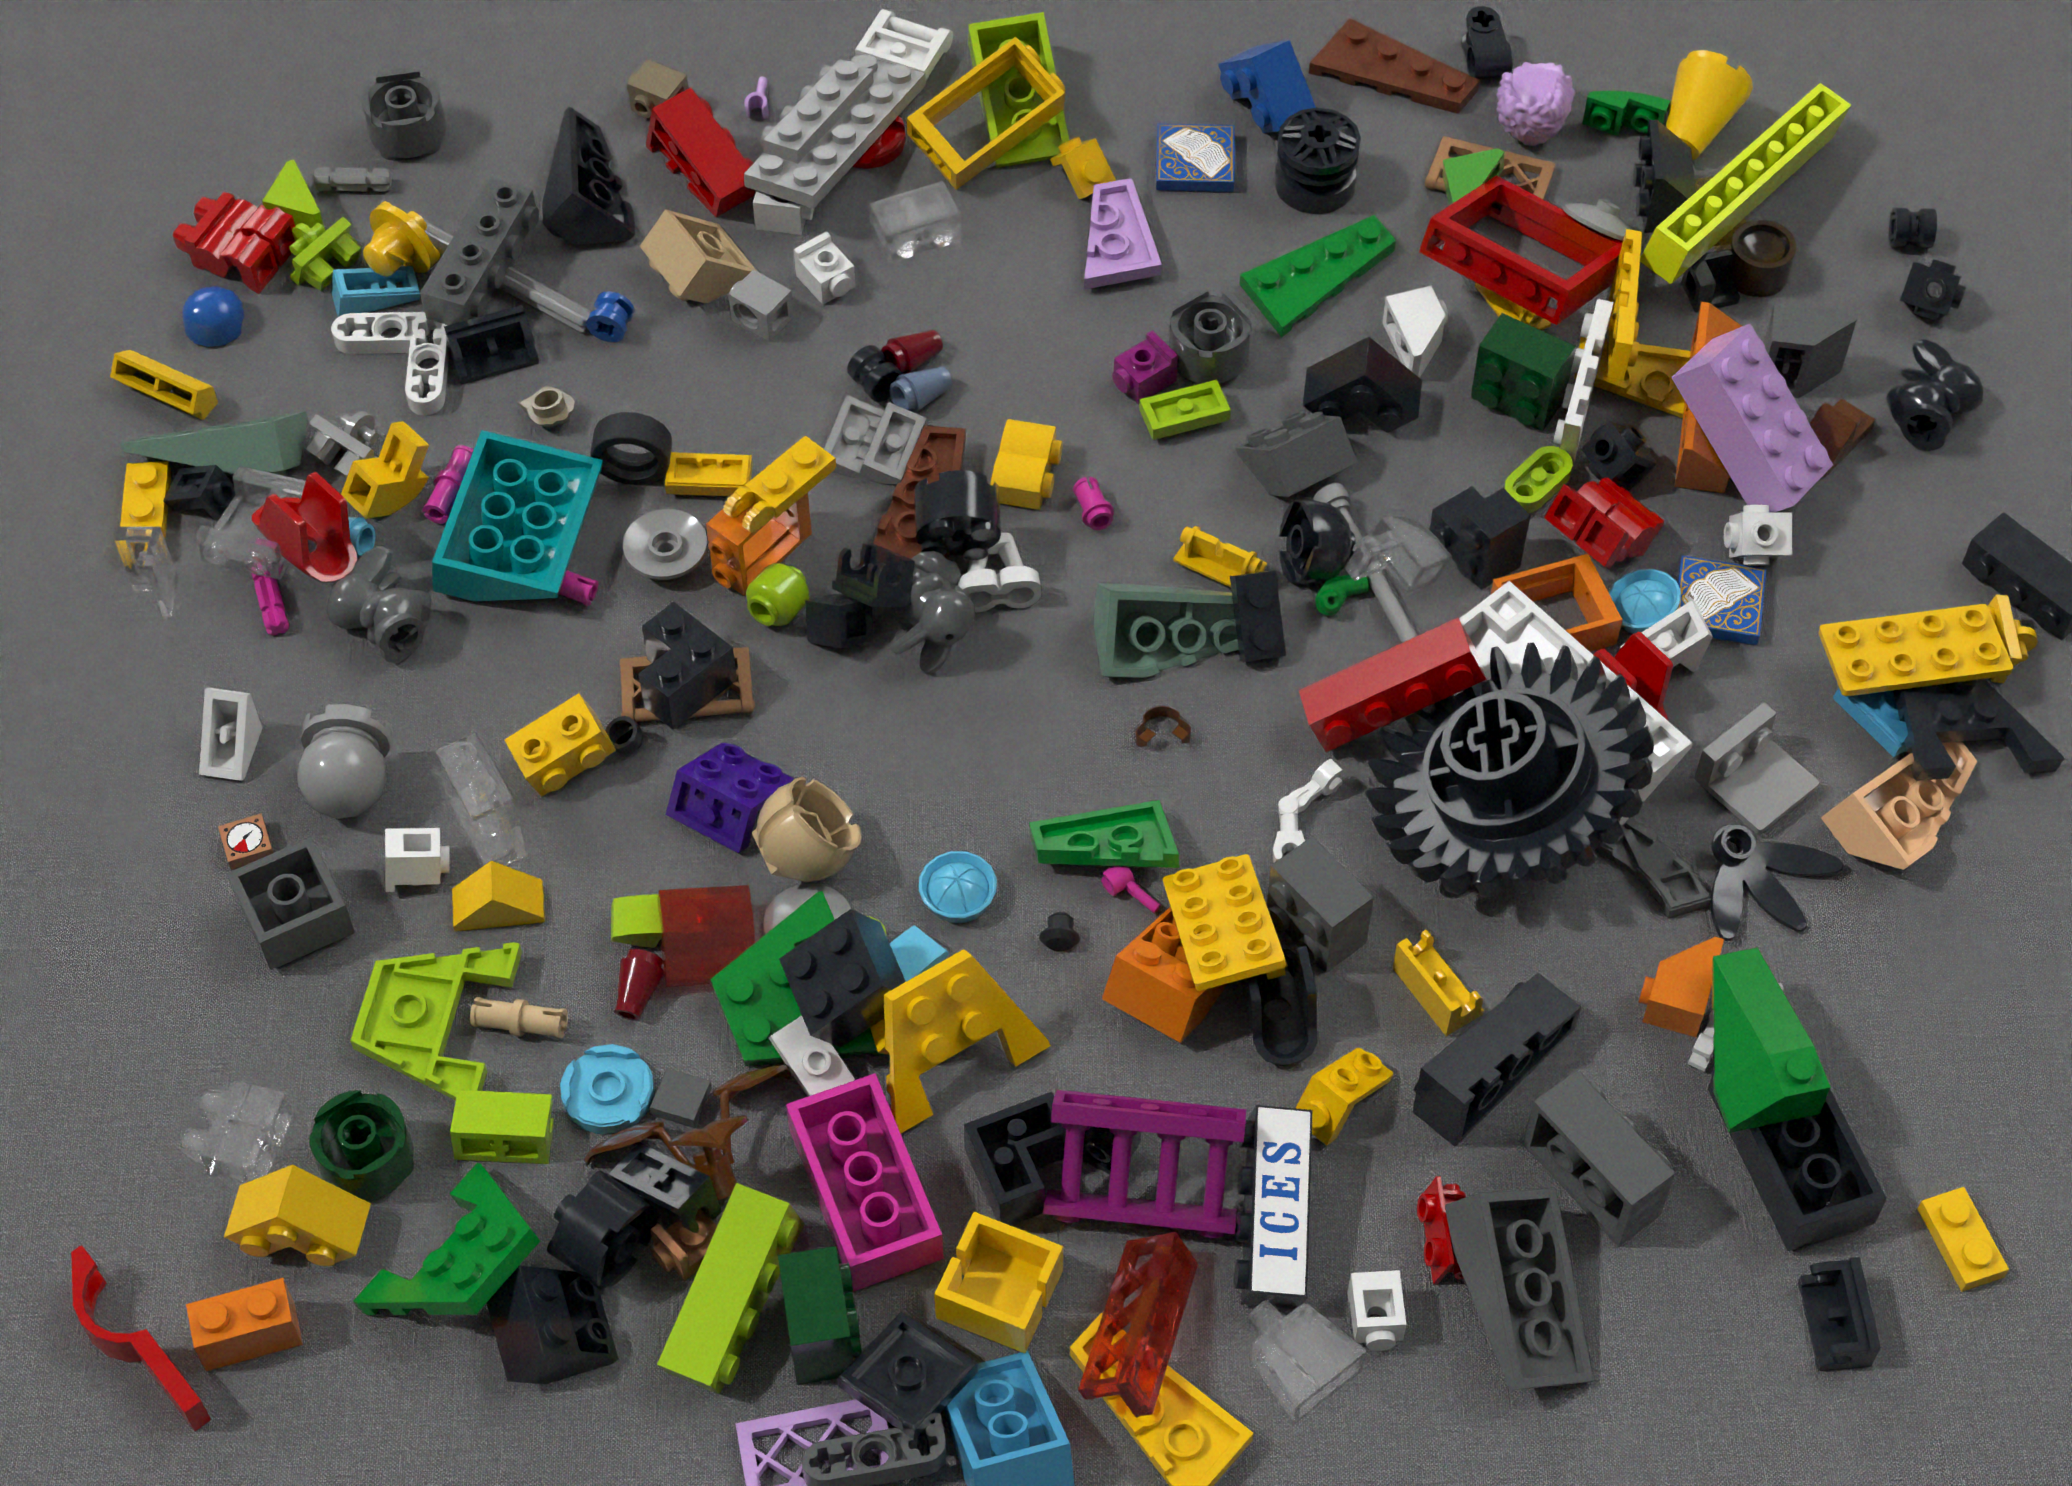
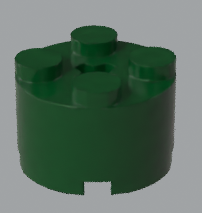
M361 1090L347 1091L333 1097L318 1110L314 1118L315 1124L309 1136V1145L323 1180L368 1202L390 1193L412 1173L414 1169L413 1144L401 1110L393 1100L377 1092V1095L362 1094Z

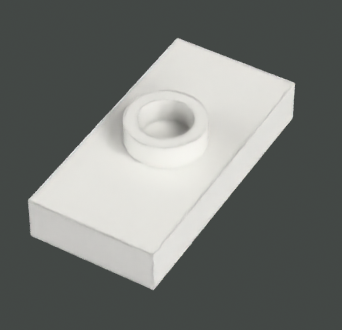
M802 1016L769 1037V1040L785 1064L788 1065L791 1073L807 1097L855 1080L832 1044L810 1036Z

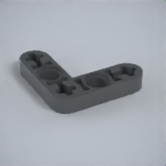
M939 1414L925 1429L927 1446L930 1449L929 1455L921 1456L917 1446V1439H912L898 1428L824 1440L812 1444L802 1456L803 1478L806 1485L871 1486L937 1472L946 1461V1439L941 1415ZM871 1449H880L888 1454L887 1461L878 1467L866 1466L860 1459L866 1451ZM847 1455H852L853 1470L847 1471L845 1459ZM829 1461L831 1472L821 1474L819 1462Z

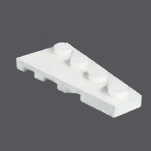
M1597 299L1594 314H1585L1580 337L1587 338L1585 348L1576 349L1571 372L1578 373L1575 385L1567 384L1562 408H1567L1568 412L1565 420H1558L1553 440L1554 444L1560 445V449L1569 453L1573 464L1614 303Z

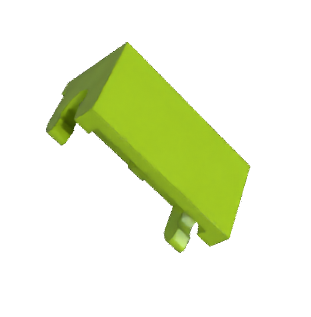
M458 1090L450 1129L454 1160L549 1164L554 1118H551L552 1094Z

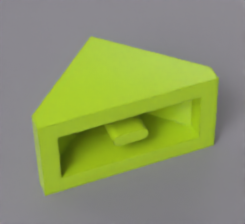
M295 160L287 161L262 200L263 205L266 209L278 207L283 212L292 215L295 226L303 223L312 228L315 224L320 223L324 227L320 210Z

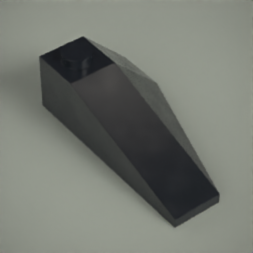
M570 106L564 111L542 201L543 225L552 235L558 238L563 237L573 245L631 240L635 235L634 211L630 202L622 201L619 190L623 187L620 177L613 175L608 166L612 156L601 128Z

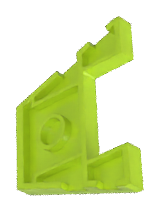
M504 943L502 949L481 951L480 947L466 948L462 950L461 954L436 957L435 953L375 961L350 1040L353 1049L456 1100L458 1090L482 1091L488 1072L485 1063L443 1057L465 982L471 981L512 987L522 955L520 943Z

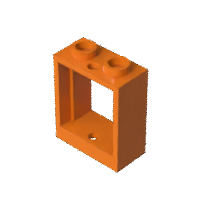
M808 493L778 518L773 517L756 532H749L742 525V520L747 514L746 512L752 509L756 503L734 518L728 516L722 509L707 522L712 574L717 582L725 588L732 587L745 596L749 584L765 567L773 563H781L812 534Z
M1589 554L1493 579L1491 594L1510 581L1532 601L1571 591L1588 624L1566 629V631L1589 652L1617 644L1623 619Z

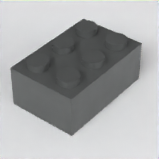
M1576 1070L1533 1102L1523 1145L1618 1247L1661 1216L1675 1172L1672 1170L1667 1157L1661 1151L1652 1149L1639 1136L1635 1124L1627 1116L1619 1115L1607 1102L1605 1094L1596 1083L1587 1081Z

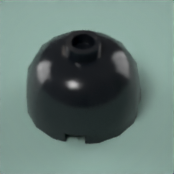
M1300 500L1290 503L1284 513L1279 537H1287V551H1279V558L1287 580L1291 583L1312 585L1324 583V581L1339 575L1347 564L1349 557L1353 555L1356 545L1355 535L1350 530L1349 523L1341 511L1325 502Z

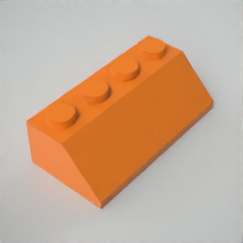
M1701 302L1691 342L1690 359L1713 338L1738 329L1742 325L1711 303ZM1684 401L1674 487L1725 493L1728 479L1731 477Z

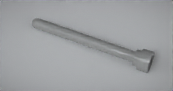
M1333 483L1323 487L1316 493L1313 500L1325 502L1336 507L1349 523L1350 530L1354 533L1356 540L1353 556L1362 572L1366 573L1368 583L1399 639L1403 643L1416 637L1417 634L1349 514L1351 499L1344 486L1340 483Z

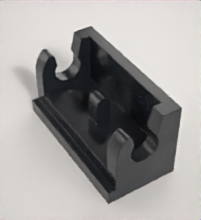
M523 305L444 326L450 355L461 385L539 364L538 354L533 343L535 340Z
M863 543L860 552V563L857 567L851 568V550L846 547L842 549L838 558L836 580H832L831 589L871 607H910L914 560L874 543Z
M640 1142L608 1174L636 1194L678 1214L684 1228L693 1233L699 1231V1225L696 1223L695 1217L700 1208L705 1216L712 1220L722 1212L710 1176Z
M1860 1257L1841 1261L1819 1262L1810 1265L1811 1274L1800 1276L1798 1284L1818 1371L1871 1367L1881 1346Z

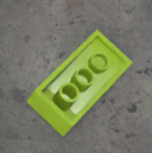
M1044 12L968 24V46L973 68L1014 37H1017L1024 46L1030 45L1037 52L1041 60V66L1049 74H1056ZM1014 66L978 92L989 141L991 142L1044 102L1042 97ZM1064 110L994 161L995 167L1000 168L1048 160L1060 154L1058 146L1069 141Z

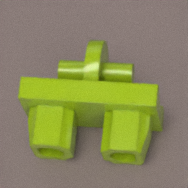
M344 217L340 218L328 230H325L320 223L315 224L312 228L303 223L297 224L292 229L295 242L289 247L290 251L296 256L292 259L295 271L290 274V279L298 286L306 280L319 291H322L332 282L334 269L327 263L330 258H336L346 268L353 265L360 258L362 247L350 235L352 224Z

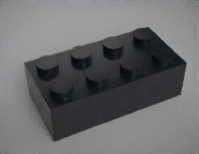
M1714 1069L1713 1075L1708 1086V1091L1725 1124V1121L1723 1119L1722 1113L1720 1111L1719 1105L1713 1092V1076L1715 1073ZM1829 1090L1820 1114L1729 1133L1787 1251L1876 1223L1887 1198L1831 1090Z

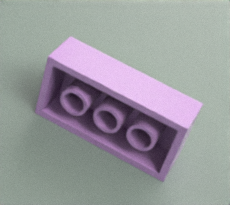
M1751 324L1713 338L1671 377L1747 505H1769V512H1778L1792 507L1833 466L1825 447L1820 443L1807 421L1805 413L1800 409L1788 389L1785 379L1778 372L1762 340L1758 338Z

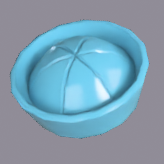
M1646 569L1624 575L1613 584L1609 594L1623 619L1621 627L1628 633L1634 634L1645 631L1676 611L1680 605L1681 590L1677 581L1669 574L1655 569Z
M950 851L936 856L925 865L919 876V893L924 904L939 919L949 923H966L975 920L990 905L997 889V878L991 865L982 857L967 851Z

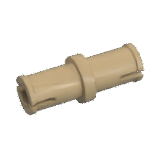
M476 997L471 1007L470 1023L473 1027L480 1026L509 1030L513 1036L522 1037L524 1033H533L563 1038L568 1024V1012L564 1008L555 1009L529 1005L527 1000L516 999L514 1003Z

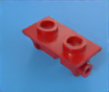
M1441 1176L1434 1178L1427 1189L1419 1196L1417 1203L1418 1219L1420 1222H1424L1426 1235L1424 1260L1426 1265L1431 1267L1433 1285H1438L1448 1272H1454V1276L1457 1279H1464L1453 1252L1445 1205L1466 1198V1194L1460 1191L1458 1184L1442 1186Z

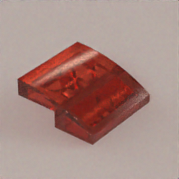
M749 885L658 891L657 903L662 932L661 953L666 987L711 984L710 979L756 943Z

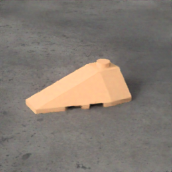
M1942 743L1956 765L1949 778L1915 781L1911 771L1914 757L1913 753H1910L1852 793L1823 815L1821 819L1848 854L1904 870L1934 848L1938 840L1936 835L1941 825L1947 822L1951 814L1949 809L1955 797L1963 791L1977 763V760L1964 743Z

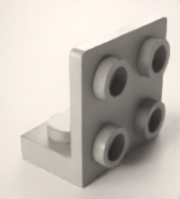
M1764 702L1702 750L1694 777L1702 787L1756 834H1762L1817 790L1819 785L1818 779L1771 740L1774 735L1771 729L1777 713Z

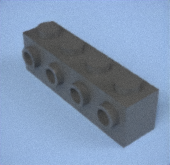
M488 178L420 292L426 319L451 325L484 316L495 288H500L503 284L509 264L512 259L518 258L529 230H534L538 223L539 209L535 204L533 189Z

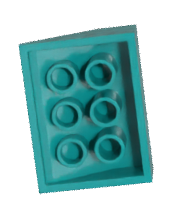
M481 430L432 560L433 591L471 601L557 598L603 466V460Z

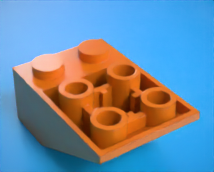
M1169 907L1116 955L1102 1000L1181 1043L1202 1022L1227 984L1202 991L1196 990L1172 910Z

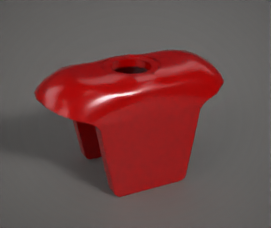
M317 472L307 475L301 499L292 497L280 498L273 493L266 497L265 504L252 514V522L262 535L286 560L309 577L319 582H333L346 577L352 572L357 561V552L350 539L347 501ZM308 540L313 541L317 546L311 553H309Z
M1637 632L1632 634L1615 657L1604 648L1593 654L1615 675L1621 674L1632 690L1668 720L1663 703L1673 663L1643 633Z

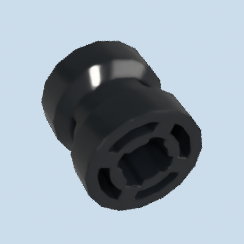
M1893 207L1888 228L1890 246L1905 247L1908 243H1915L1919 248H1932L1937 234L1936 210L1934 208H1921L1918 212H1910L1908 208Z
M868 345L858 350L847 365V374L857 384L864 385V391L874 402H881L890 398V384L896 381L898 375L903 374L893 363L886 362V356L876 345Z

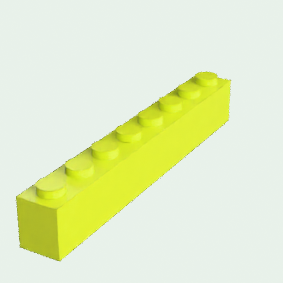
M1819 83L1655 228L1642 253L1640 262L1672 284L1834 137L1851 104L1822 83Z

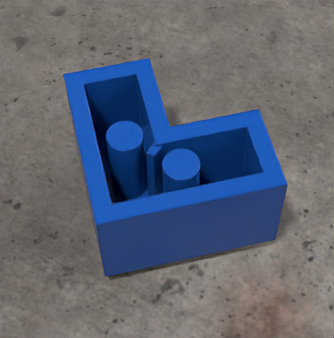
M1290 40L1254 46L1218 64L1221 71L1220 80L1224 90L1230 94L1232 100L1249 97L1252 105V117L1263 133L1280 131L1281 125L1289 116L1300 110L1316 108Z

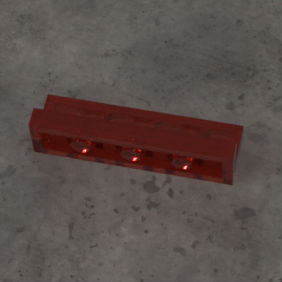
M1176 1232L1126 1242L1078 1391L1085 1400L1120 1395L1135 1417L1153 1414L1198 1267V1262ZM1153 1254L1150 1260L1138 1270H1135L1139 1256ZM1142 1286L1141 1294L1126 1307H1123L1125 1299ZM1130 1323L1129 1332L1112 1345L1113 1337ZM1117 1361L1119 1362L1114 1377L1100 1379L1102 1373Z

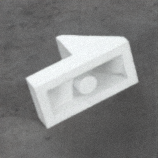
M1693 600L1641 632L1672 661L1673 667L1681 663L1692 672L1698 669L1713 637L1697 604Z

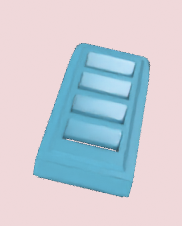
M402 266L389 277L381 276L371 268L333 270L331 293L337 317L349 313H367L420 300V290L413 266ZM402 281L403 287L396 288L395 283Z

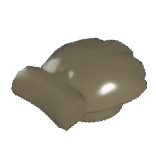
M546 385L534 395L521 401L519 405L529 414L535 424L550 428L562 425L568 421L569 416L574 412L575 400L570 395L562 393L559 389Z

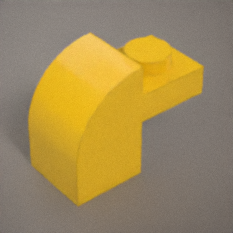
M404 421L391 423L379 457L352 462L341 495L365 519L395 513L414 500L427 483L429 477L421 470V466L429 444Z

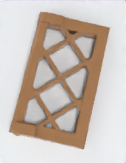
M1443 136L1428 176L1425 178V188L1446 192L1441 176L1443 175V160L1451 158L1449 156L1450 153L1463 156L1495 148ZM1504 151V169L1499 177L1513 173L1520 181V184L1516 186L1544 200L1555 171L1556 163ZM1522 170L1540 174V176L1529 180ZM1496 201L1493 202L1494 204L1502 205Z
M749 647L733 648L735 664H738V669L736 670L737 681L691 717L754 713L755 701L753 700ZM647 656L620 659L621 716L630 717L635 722L660 720L648 709H636L635 704L642 698L640 682L634 679V673H640L652 664L647 659ZM730 688L740 694V699L717 701Z

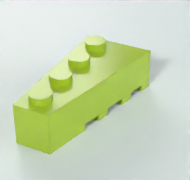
M736 1183L657 1363L666 1373L717 1394H720L724 1384H731L739 1368L740 1357L738 1356L747 1339L753 1335L760 1313L780 1275L778 1255L791 1253L805 1225L790 1203Z

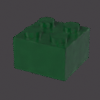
M1501 313L1479 344L1470 398L1480 402L1485 407L1493 408L1511 416L1522 424L1544 431L1563 403L1576 346Z
M836 1246L778 1255L797 1385L838 1379L852 1364L853 1358H857L862 1353L849 1262L839 1264Z

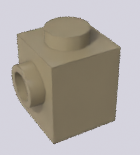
M649 59L645 61L638 71L630 75L627 82L631 111L644 118H651L652 108L688 89L686 74Z

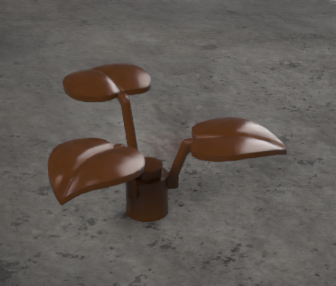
M778 1065L738 1075L712 1091L714 1096L720 1095V1120L708 1124L704 1129H693L673 1139L663 1128L665 1127L664 1122L640 1124L623 1129L592 1148L584 1159L586 1166L588 1167L602 1152L623 1148L643 1139H659L664 1142L677 1161L710 1176L718 1200L731 1196L737 1183L731 1164L735 1163L731 1152V1135L743 1126L748 1119L746 1115L730 1117L729 1103L741 1090L753 1087L772 1076L790 1079L791 1071L788 1065ZM678 1146H701L704 1151L692 1156L695 1165H692Z

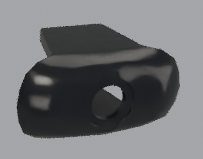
M1307 946L1297 947L1296 954L1289 949H1282L1286 961V975L1268 980L1267 974L1264 973L1241 980L1253 1042L1257 1052L1266 1062L1281 1065L1297 1063L1312 1055L1316 1047L1317 992ZM1271 1000H1283L1290 1006L1291 1013L1284 1020L1274 1021L1265 1015V1005Z

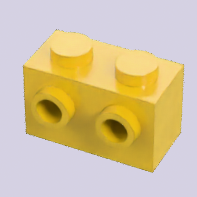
M580 693L504 739L525 779L541 797L562 788L568 780L587 768L599 765L605 757L616 751L596 713Z

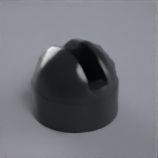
M620 716L608 724L605 731L613 743L616 752L632 754L642 746L644 738L642 730L632 718Z

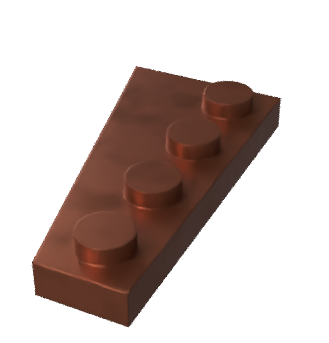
M1351 18L1345 22L1310 61L1308 74L1322 77L1323 72L1340 76L1339 82L1355 86L1357 81L1377 86L1376 92L1389 96L1392 93H1403L1410 95L1412 102L1459 114L1478 92L1480 80Z
M924 426L907 462L905 475L901 483H898L894 490L892 503L886 515L883 514L877 527V535L873 541L874 544L910 559L921 552V546L916 541L914 489L925 478H927L928 484L939 480V473L962 470L966 428ZM950 552L944 555L948 560H951Z

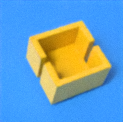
M973 1212L956 1247L957 1258H951L934 1293L936 1318L1026 1353L1042 1318V1306L1047 1307L1063 1272V1246Z

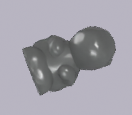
M377 546L366 551L356 561L350 575L332 586L327 605V615L330 622L339 628H368V640L379 647L381 656L387 662L400 663L414 653L422 643L425 628L430 617L432 600L422 590L394 588L400 581L401 575L396 572L387 574L391 566V550L383 546Z
M934 551L920 552L912 558L915 563L910 607H894L897 620L900 623H909L914 625V627L904 634L891 649L893 653L898 655L926 639L920 652L919 666L921 670L928 674L935 672L944 665L950 656L952 645L965 637L975 616V604L964 594L962 588L958 586L961 574L957 564L946 559L941 553Z

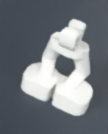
M1001 533L1000 540L988 549V556L986 558L969 560L967 573L962 575L958 581V586L962 588L964 594L975 604V612H985L996 604H1006L1011 608H1026L1034 605L1041 596L1039 574L1033 568L1023 566L1014 538L1010 533ZM998 553L1006 568L1000 570L999 574H996L992 569H985L989 554Z

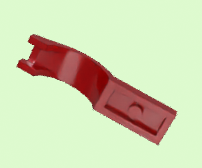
M82 1245L71 1252L73 1307L92 1344L108 1357L129 1363L141 1361L194 1431L208 1423L211 1418L202 1401L147 1329L130 1334L115 1333L95 1324L93 1313L97 1297L107 1283L97 1270L98 1266Z

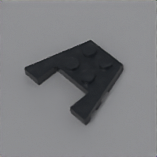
M1985 679L1893 690L1899 719L1906 722L1908 735L1904 741L1907 752L1913 753L1914 764L1911 767V771L1915 781L1947 779L1950 777L1956 765L1942 744L1946 742L2003 739L2024 773L2057 771L2064 761L2062 754Z

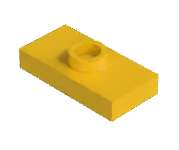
M671 452L670 464L665 479L666 494L731 496L739 487H745V484L751 480L752 455Z

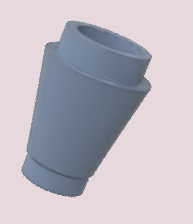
M940 366L938 368L898 375L896 381L890 384L889 390L893 404L916 413L946 390L951 389L953 383L949 371L945 367Z

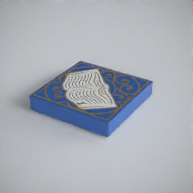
M1157 123L1156 190L1234 192L1235 125Z
M1682 555L1677 581L1681 590L1679 608L1693 600L1697 604L1713 636L1712 638L1757 645L1760 637L1767 569Z

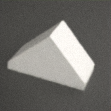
M215 688L205 689L199 775L240 781L245 779L262 731V725L250 693Z

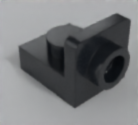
M217 465L180 468L163 501L172 511L204 508L217 522H225L240 495V489Z

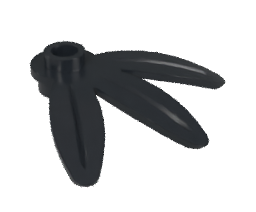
M1729 824L1721 827L1715 832L1711 840L1712 853L1717 861L1721 863L1711 893V915L1719 937L1725 941H1731L1737 932L1743 908V883L1752 898L1773 919L1792 930L1804 931L1807 925L1803 913L1787 890L1767 869L1792 876L1818 877L1841 872L1844 867L1843 862L1834 855L1801 845L1777 842L1756 843L1753 833L1742 825ZM1726 842L1734 843L1738 848V854L1730 851Z

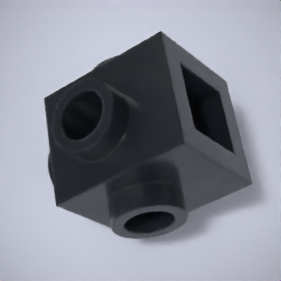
M1936 259L1932 260L1930 266L1915 261L1913 262L1900 301L1916 306L1913 313L1937 320L1939 313L1947 316L1950 308L1959 309L1966 286L1959 284L1962 276L1954 274L1955 265ZM1932 282L1939 283L1942 287V293L1938 297H1933L1928 293V286Z
M1610 420L1607 424L1597 428L1591 435V439L1581 448L1590 461L1587 465L1588 469L1597 479L1601 480L1608 477L1628 492L1658 464L1644 446L1647 442L1644 435L1631 424L1623 426Z

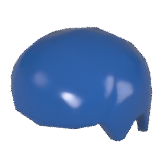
M219 286L203 287L189 295L182 308L184 331L186 336L195 344L207 347L220 346L237 339L241 335V325L245 315L243 303L234 291Z

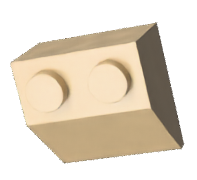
M666 209L640 245V248L650 259L649 265L651 268L663 275L670 284L668 287L670 292L678 299L686 302L690 299L707 304L729 293L736 282L742 281L753 269L756 270L719 224Z

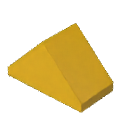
M490 861L452 888L454 932L545 922L542 879L505 865Z

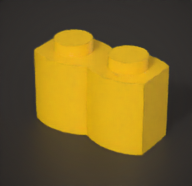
M1007 419L990 483L992 486L994 481L998 484L1001 504L1040 510L1043 498H1051L1054 474L1050 473L1052 464L1059 465L1063 448V441L1056 440L1055 426Z

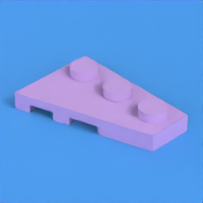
M1132 178L1094 185L1084 290L1161 275L1162 264Z

